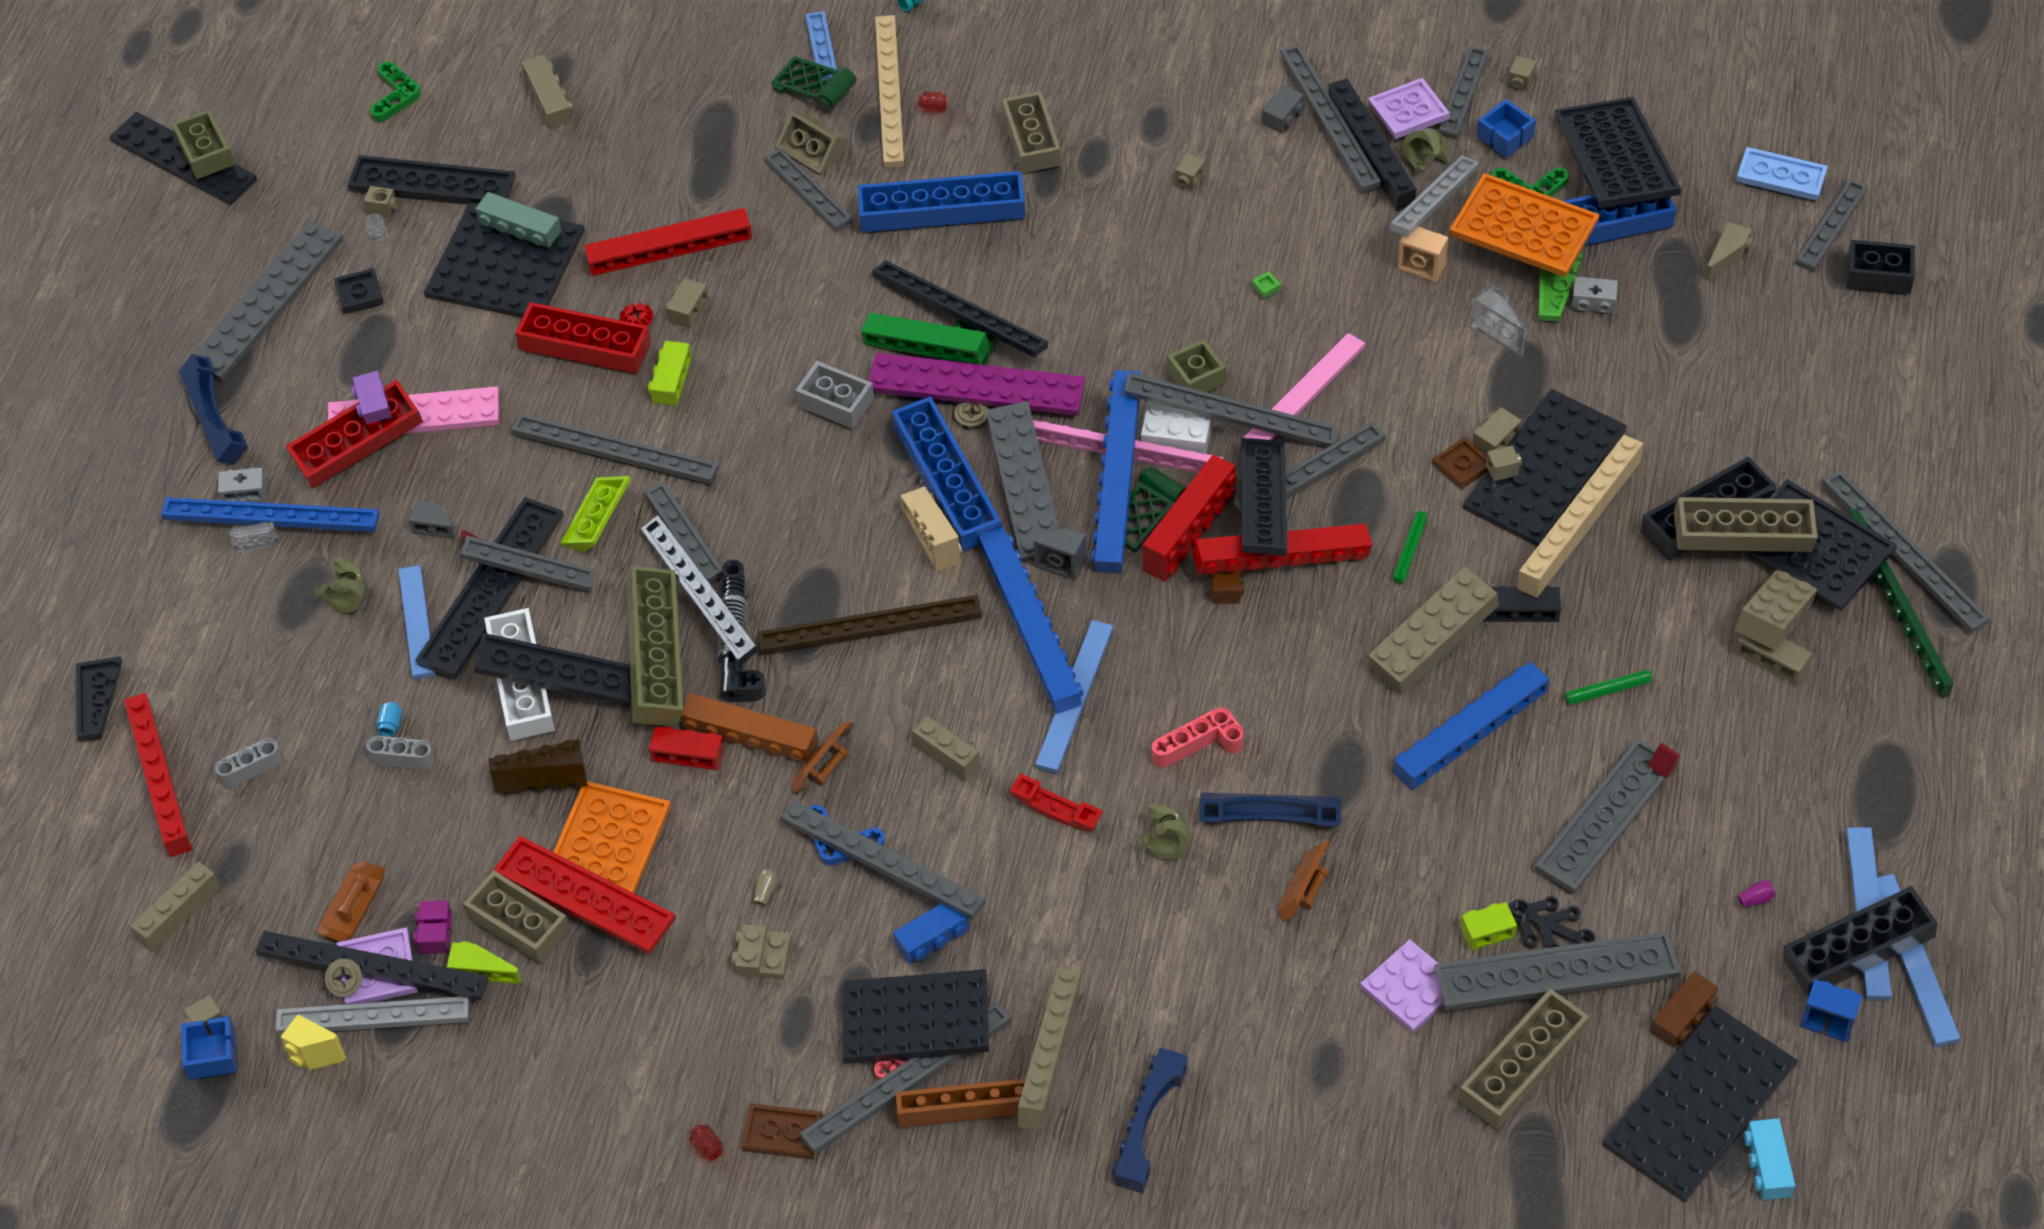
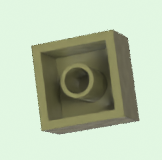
M1205 339L1167 355V372L1177 385L1209 392L1226 384V367Z

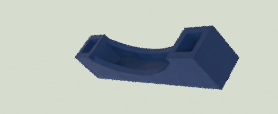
M191 354L179 370L180 376L216 460L235 465L248 448L242 432L231 430L227 427L218 411L213 386V375L216 372L210 358Z
M1201 792L1199 821L1223 822L1243 819H1270L1306 822L1320 826H1340L1341 797Z
M1159 1048L1157 1056H1152L1149 1069L1152 1071L1149 1077L1145 1076L1142 1085L1144 1093L1142 1098H1137L1134 1111L1137 1113L1134 1119L1130 1118L1127 1126L1128 1138L1127 1140H1122L1119 1149L1121 1154L1120 1160H1115L1111 1175L1115 1177V1186L1144 1193L1151 1173V1161L1146 1160L1143 1151L1145 1129L1153 1110L1160 1100L1174 1087L1181 1088L1188 1068V1055Z

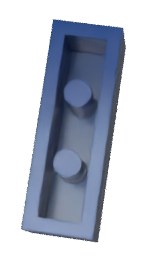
M940 904L894 931V944L908 963L912 964L915 961L924 959L933 950L941 949L955 937L963 936L969 930V918Z

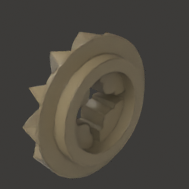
M961 402L955 409L956 422H959L962 427L968 426L971 429L972 426H977L979 428L982 423H986V410H988V407L986 405ZM973 410L975 415L973 418H970L969 415Z
M338 959L327 968L325 983L329 991L334 995L348 997L355 994L359 987L362 986L361 981L364 975L361 973L360 966L353 960ZM343 971L347 975L352 976V978L346 980V984H344V981L336 980V978L343 975Z

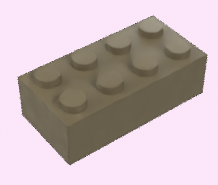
M1039 91L1002 99L1003 118L1021 173L1061 166V149L1042 92Z
M1776 570L1742 609L1734 631L1776 651L1809 612L1818 589L1812 587L1807 582L1790 576L1786 572Z
M494 870L463 903L468 919L539 964L570 930L565 914Z

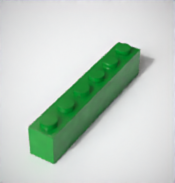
M870 313L861 329L864 344L868 346L981 365L990 347L986 332L884 314Z

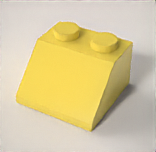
M298 1014L281 1035L284 1050L288 1053L289 1061L296 1067L300 1068L303 1066L312 1070L343 1062L346 1059L337 1034Z

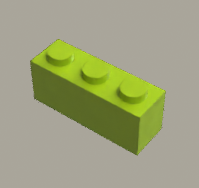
M665 341L663 349L659 350V362L653 369L654 378L648 384V394H651L652 403L678 405L692 359L689 343Z

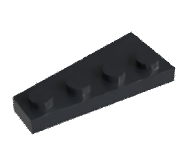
M121 656L76 663L77 738L79 742L100 739L103 736L123 662Z

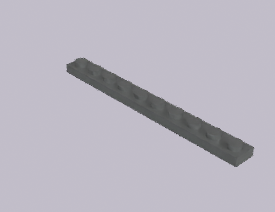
M1297 44L1281 49L1280 55L1360 191L1363 193L1381 187V180L1300 45Z
M1130 372L1126 378L1123 394L1126 396L1323 447H1329L1335 441L1337 426Z
M521 413L512 427L513 435L710 485L719 470V465L716 462Z
M1841 470L1823 480L1822 485L1848 511L1858 508L1870 529L1897 544V549L1892 555L1970 634L1988 624L1990 618Z
M793 801L781 816V821L786 825L971 920L975 919L986 904V898L796 801Z
M997 1002L988 1007L989 1037L1011 1023V1018ZM964 1054L911 1058L800 1132V1138L814 1155L896 1101V1092L914 1089Z

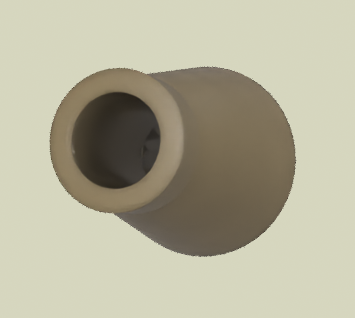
M761 870L760 874L757 875L754 904L762 907L767 906L770 897L779 884V876L776 873Z

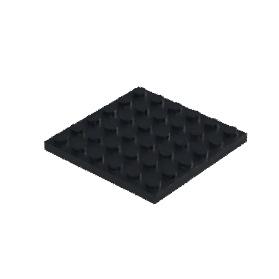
M469 202L424 291L425 298L523 318L530 302L549 306L585 231L584 225L559 220L561 233L552 245L547 248L525 239H519L509 233H503L490 226L482 225L478 222L475 210L479 203Z

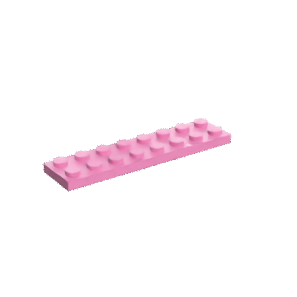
M498 386L408 395L419 410L423 422L404 434L500 425ZM359 400L328 402V420L358 403Z

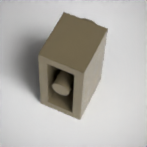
M684 278L681 284L676 287L672 299L666 303L665 311L667 312L668 322L692 328L709 299L707 285Z
M1500 407L1495 413H1491L1482 426H1478L1473 432V445L1485 455H1487L1488 451L1507 447L1521 429L1522 420Z

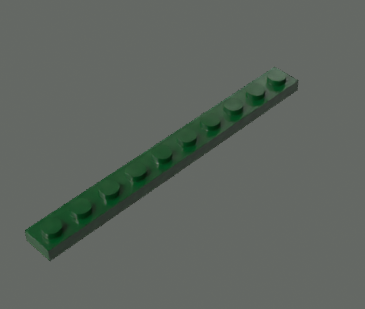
M1858 508L1849 511L1848 516L1868 527ZM1886 561L1873 575L1874 580L1882 588L1884 599L1890 603L1895 619H1898L1902 625V632L1905 637L1909 638L1914 654L1918 655L1921 661L1923 671L1929 675L1932 688L1938 692L1940 698L1948 697L1954 683Z

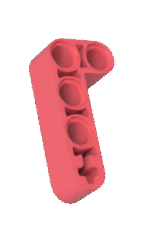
M1216 708L1156 739L1152 744L1153 764L1160 768L1168 767L1216 741L1220 743L1226 752L1231 754L1238 753L1243 748V729L1230 711L1225 708Z

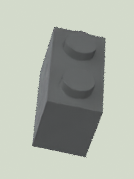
M1283 85L1262 109L1261 124L1283 133L1287 127H1291L1297 115L1302 114L1305 108L1304 94Z

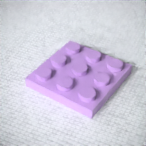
M1423 78L1368 98V105L1394 139L1406 136L1417 129L1427 128L1450 119V112Z
M407 927L337 943L338 946L413 961ZM343 973L341 978L342 981H344V984H346V980L352 978V976ZM362 977V986L359 987L355 994L344 997L346 1005L372 1003L417 993L418 990L415 987Z
M1410 939L1360 983L1361 990L1412 1033L1444 1006L1434 972V965L1439 963Z

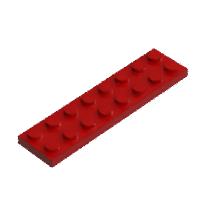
M522 836L516 839L493 869L534 896L649 955L676 919L674 913Z

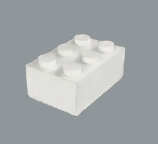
M1148 401L1141 441L1206 454L1212 428V418Z

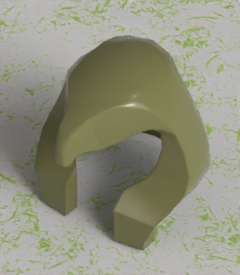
M1433 128L1417 129L1408 134L1402 142V153L1415 168L1414 172L1416 174H1419L1427 167L1426 162L1420 158L1422 155H1429L1428 158L1431 161L1434 158L1440 159L1444 163L1450 161L1445 137Z
M337 557L333 560L337 574V580L331 584L333 589H330L329 585L324 584L317 588L314 594L316 597L321 596L335 611L352 613L360 607L365 596L366 577L357 565Z
M1154 803L1149 804L1147 811L1152 816L1155 825V835L1152 838L1151 834L1146 833L1138 845L1142 849L1144 847L1147 848L1155 856L1163 860L1182 856L1188 849L1190 836L1185 818L1172 807Z

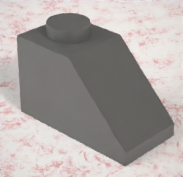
M416 500L409 518L412 533L455 539L452 522L439 504L429 500Z

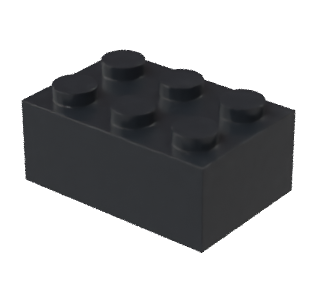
M1861 240L1850 241L1847 253L1846 288L1911 294L1915 278V245Z

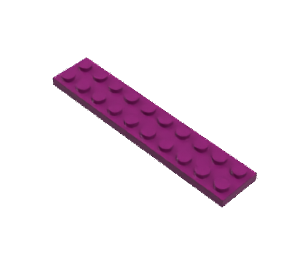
M875 353L869 382L873 384V392L919 398L932 397V399L997 407L1028 401L1032 411L1079 416L1085 387V376Z

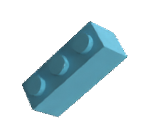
M1780 1119L1750 1121L1747 1131H1744L1745 1145L1750 1146L1751 1150L1749 1162L1751 1168H1755L1756 1172L1754 1177L1756 1191H1760L1762 1200L1792 1197L1795 1182Z

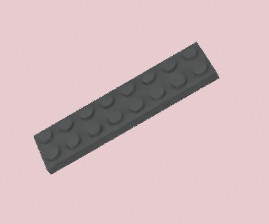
M1024 401L986 410L1022 562L1035 559L1034 540L1036 537L1059 530L1029 403Z
M1637 738L1536 863L1535 871L1571 893L1575 894L1667 779L1649 767L1656 748Z

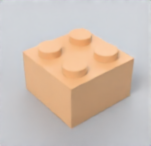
M1418 227L1409 237L1402 236L1399 243L1398 269L1437 282L1446 265L1448 237L1423 229L1422 227Z

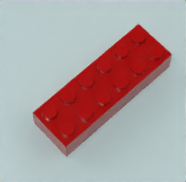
M532 302L529 303L515 333L519 350L638 374L651 344L649 327L646 325Z
M397 379L384 387L392 417L366 424L364 417H359L356 408V405L360 404L358 402L286 445L291 458L312 489L423 422L419 410Z
M1212 454L1143 543L1144 572L1164 582L1177 572L1181 561H1185L1189 556L1190 549L1194 546L1196 539H1201L1204 531L1209 530L1212 526L1213 519L1223 512L1226 502L1232 500L1235 496L1237 476L1235 475L1234 464Z

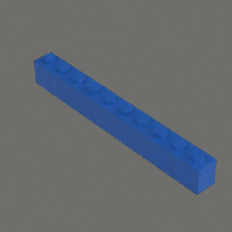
M1115 370L1114 379L1110 378L1109 391H1112V397H1108L1107 410H1110V416H1106L1105 429H1108V435H1104L1103 447L1106 448V454L1102 453L1101 466L1104 467V473H1100L1099 485L1102 486V492H1098L1097 505H1100V511H1096L1095 524H1098V530H1094L1093 543L1096 544V550H1092L1091 563H1095L1096 572H1123L1140 402L1138 398L1123 394L1128 373L1141 375L1140 371Z
M1004 527L980 534L981 551L1055 713L1058 714L1081 706V696L1084 695L1081 684L1075 682L1074 669L1066 663L1068 661L1066 652L1058 646L1060 645L1056 632L1052 633L1051 631L1052 623L1049 616H1044L1043 612L1045 609L1042 600L1037 599L1035 596L1037 595L1033 582L1029 583L1028 581L1029 573L1026 566L1022 567L1020 564L1022 559L1019 551H1014L1013 549L1014 541L1011 534L1007 535Z

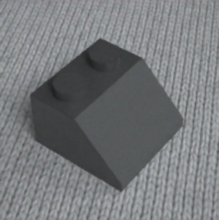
M1063 528L1036 537L1034 540L1035 567L1076 581L1086 562L1085 535L1076 530L1072 531Z

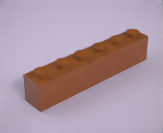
M689 693L680 718L681 725L686 730L716 733L722 735L723 739L731 743L744 744L752 749H762L769 751L773 755L790 757L794 761L806 762L813 754L818 743L817 729L814 727Z
M1026 1079L896 1092L899 1127L1018 1115V1105Z

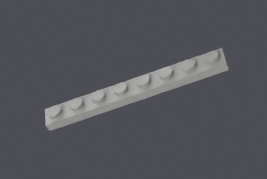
M1461 155L1390 223L1389 230L1396 232L1398 235L1409 237L1478 170L1480 162Z
M464 997L277 1009L276 1033L277 1035H282L297 1014L329 1031L469 1022L470 1000Z

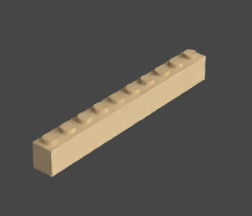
M1623 435L1519 570L1518 590L1538 598L1639 465L1643 451L1642 442Z

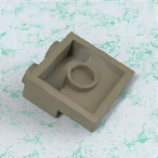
M743 924L742 931H737L736 945H739L738 952L733 951L732 966H735L737 975L784 979L791 943V933L767 931L766 926Z

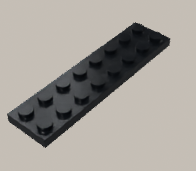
M137 111L109 136L111 142L230 206L257 181L255 174L236 164L196 179L176 139L174 131Z
M358 155L348 182V188L351 191L368 192L369 187L374 186L393 189L394 194L398 196L480 203L488 192L508 199L516 176L515 171Z
M1241 437V552L1286 556L1285 442Z
M482 632L474 673L632 707L630 664Z

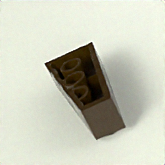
M579 739L566 740L559 744L543 745L535 749L519 750L516 753L500 754L493 758H488L495 793L525 791L527 787L544 790L548 785L558 784L559 788H569L571 783H579L580 787L588 786Z

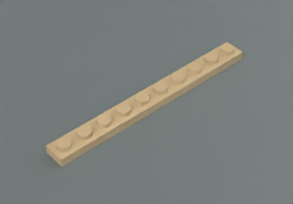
M895 15L877 16L875 21L884 168L904 166Z

